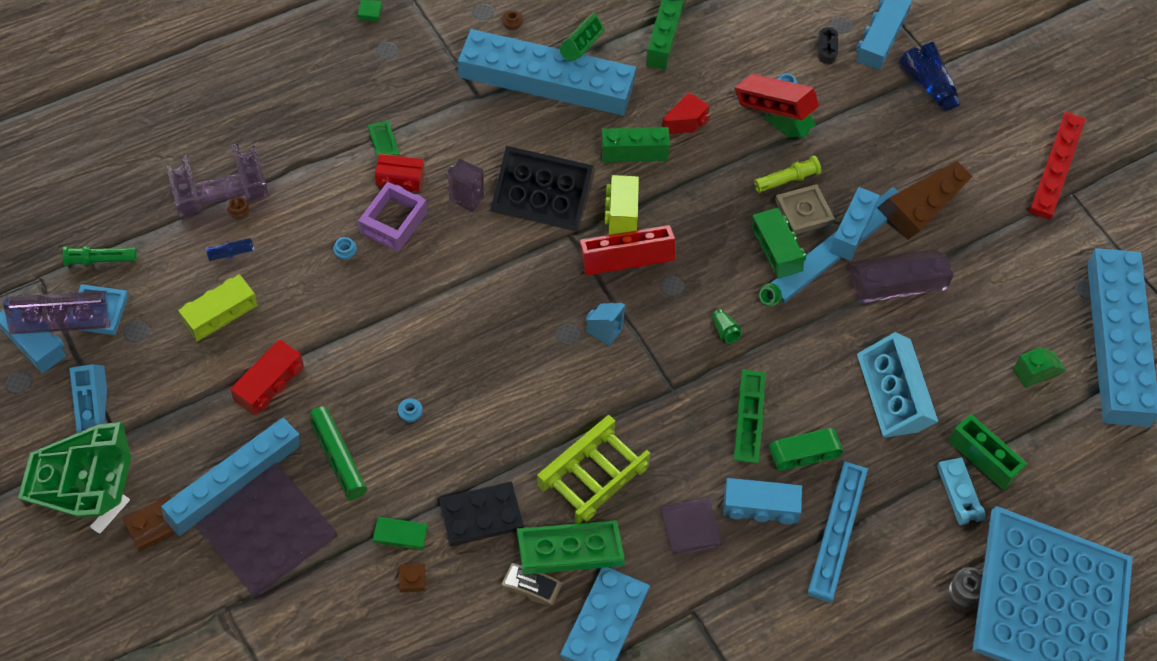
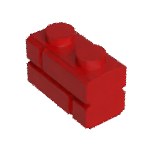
M379 154L375 170L376 186L383 188L389 182L403 187L408 192L421 191L425 173L424 159Z

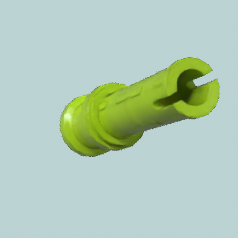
M811 156L809 160L800 163L794 162L787 169L755 179V189L758 193L793 180L802 181L804 177L812 174L819 175L821 174L820 162L816 156Z

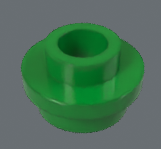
M768 283L761 288L759 298L766 306H776L782 299V292L776 284ZM770 291L773 293V298L770 296Z

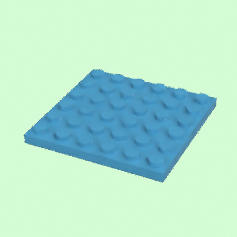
M996 506L991 511L973 651L998 661H1124L1133 557Z

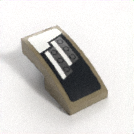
M514 563L511 564L502 582L504 590L526 595L530 601L549 606L553 605L562 586L561 581L544 573L523 575L521 565Z

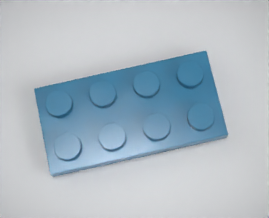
M609 567L602 568L563 647L560 658L567 661H617L647 596L650 585Z

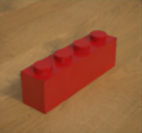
M750 74L734 87L741 106L801 121L819 107L816 92L813 87Z
M670 225L580 240L581 262L585 275H596L603 272L620 271L627 268L643 267L645 265L676 260L675 237Z

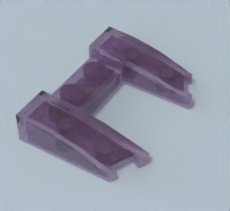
M231 144L239 173L196 184L194 183L187 155L181 157L184 165L175 171L171 169V166H166L179 217L202 212L201 205L245 195L247 201L269 196L255 146L252 145L251 153L239 152V144Z

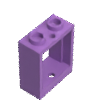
M387 182L358 220L360 234L399 252L426 216V200L418 194L406 191L399 185ZM389 199L413 209L398 230L374 220Z

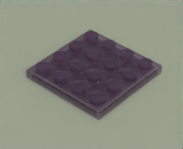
M277 463L251 480L195 524L198 531L254 598L258 597L337 537V532Z

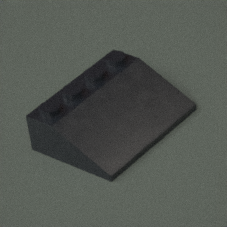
M506 146L490 211L578 232L596 169L590 164Z

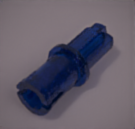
M251 238L233 242L228 240L225 244L206 247L210 262L226 257L232 259L235 255L254 250Z

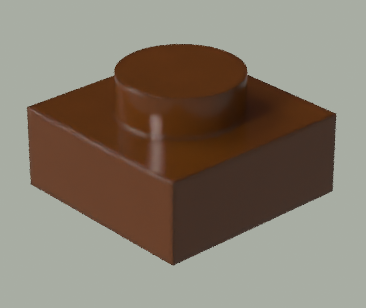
M425 564L399 565L400 593L426 591Z

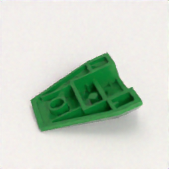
M121 422L99 424L31 452L18 499L79 518L102 516L121 504L131 462L124 425Z

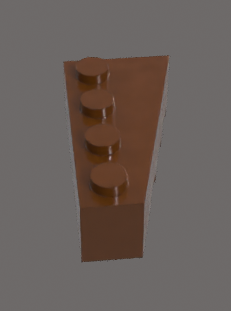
M955 161L889 197L877 208L909 240L921 231L973 176L958 161Z

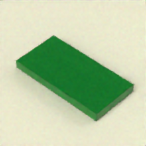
M617 520L517 529L523 575L625 565Z

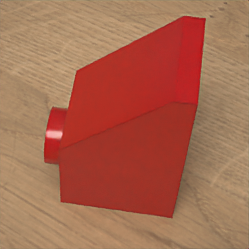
M688 93L663 118L662 127H668L669 134L696 132L709 121L710 105L693 94Z

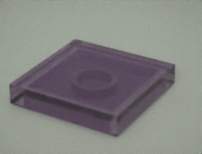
M709 497L661 506L660 511L672 555L722 545Z

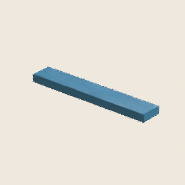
M844 461L807 596L829 603L833 601L868 468Z

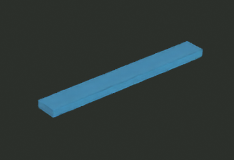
M894 187L878 199L874 214L860 243L889 221L877 207L889 197L899 192ZM837 231L806 255L802 272L775 279L771 282L781 289V302L783 304L842 258L830 253Z

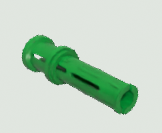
M64 246L62 253L65 267H69L70 264L89 266L93 262H137L136 247L92 249L89 246H84L83 248Z

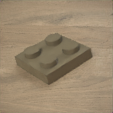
M817 184L776 195L775 202L782 216L785 215L787 217L790 231H794L796 235L834 224L835 218Z

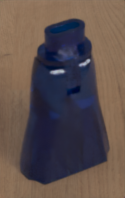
M933 41L921 46V49L916 47L902 55L899 64L920 83L939 106H943L946 111H949L961 104L957 99L958 93L955 84L946 70L940 52Z

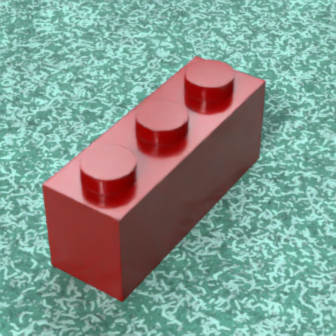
M279 339L230 388L233 400L254 416L260 411L265 410L272 398L277 393L280 394L286 388L287 383L301 373L304 366L301 353Z

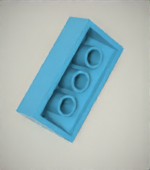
M894 332L857 353L883 437L918 433L938 422L911 339Z

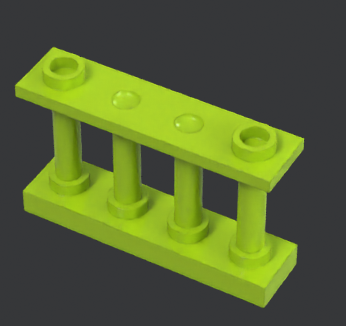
M609 414L537 475V486L543 492L549 487L555 488L577 509L575 512L576 524L582 523L584 520L586 522L595 515L596 509L635 475L643 474L649 467L650 452L646 450L639 457L614 435L615 420ZM603 441L605 443L608 442L631 463L622 472L597 450V446ZM584 457H591L613 480L602 487L579 465L580 461ZM573 472L595 495L584 503L561 481L564 474Z

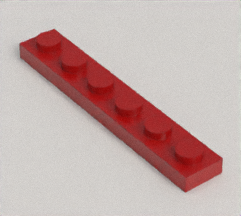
M1065 111L1029 213L1051 220L1086 118Z

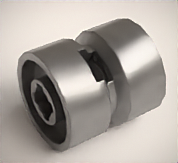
M971 567L958 571L946 593L947 601L951 607L961 612H969L976 608L980 599L982 572Z

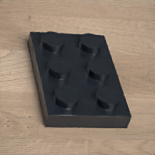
M512 481L439 498L450 547L516 532L517 529L524 528Z

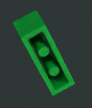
M668 127L602 129V162L668 161L670 149Z
M779 208L754 214L752 230L777 279L802 272L804 261H806V254L803 248H799L795 232L790 231L787 217L785 215L782 216Z
M972 414L955 427L948 441L1003 491L1020 477L1027 465L1019 455Z

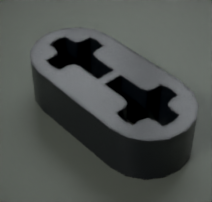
M825 27L820 30L818 37V59L823 64H832L836 61L838 54V32L834 28Z

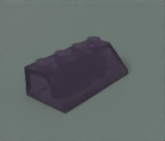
M935 249L847 264L860 303L948 290L954 276L947 255Z
M95 290L76 293L18 295L6 297L3 301L10 335L110 328V307L107 291Z

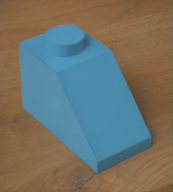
M603 303L596 310L592 309L586 317V332L610 346L623 330L625 305L622 303Z

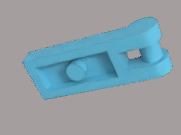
M963 458L939 462L937 468L959 525L968 524L972 520L976 522L984 521L986 519L985 511L979 503ZM970 507L971 511H966L964 508Z

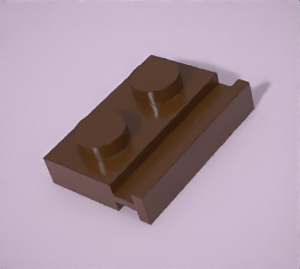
M170 495L123 518L139 552L176 534L163 519L161 506L171 499Z

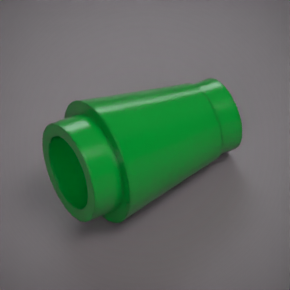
M719 309L712 314V319L720 339L727 344H732L739 340L742 335L741 326L724 310Z

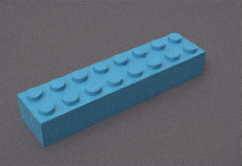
M474 29L470 30L458 60L460 78L623 116L632 94L636 76L635 66L582 55L575 61H568L562 57L560 49Z
M1095 248L1087 263L1102 420L1103 423L1151 427L1157 419V382L1141 252Z

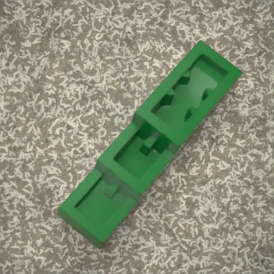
M744 369L741 371L733 461L756 464L759 462L766 372Z

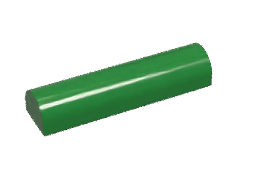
M595 12L589 15L561 44L560 53L564 59L568 61L579 59L605 31Z
M317 407L312 409L310 412V424L347 500L350 502L363 496L367 492V487L328 408Z

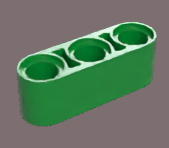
M834 428L779 439L769 445L770 453L778 471L833 460L844 453Z

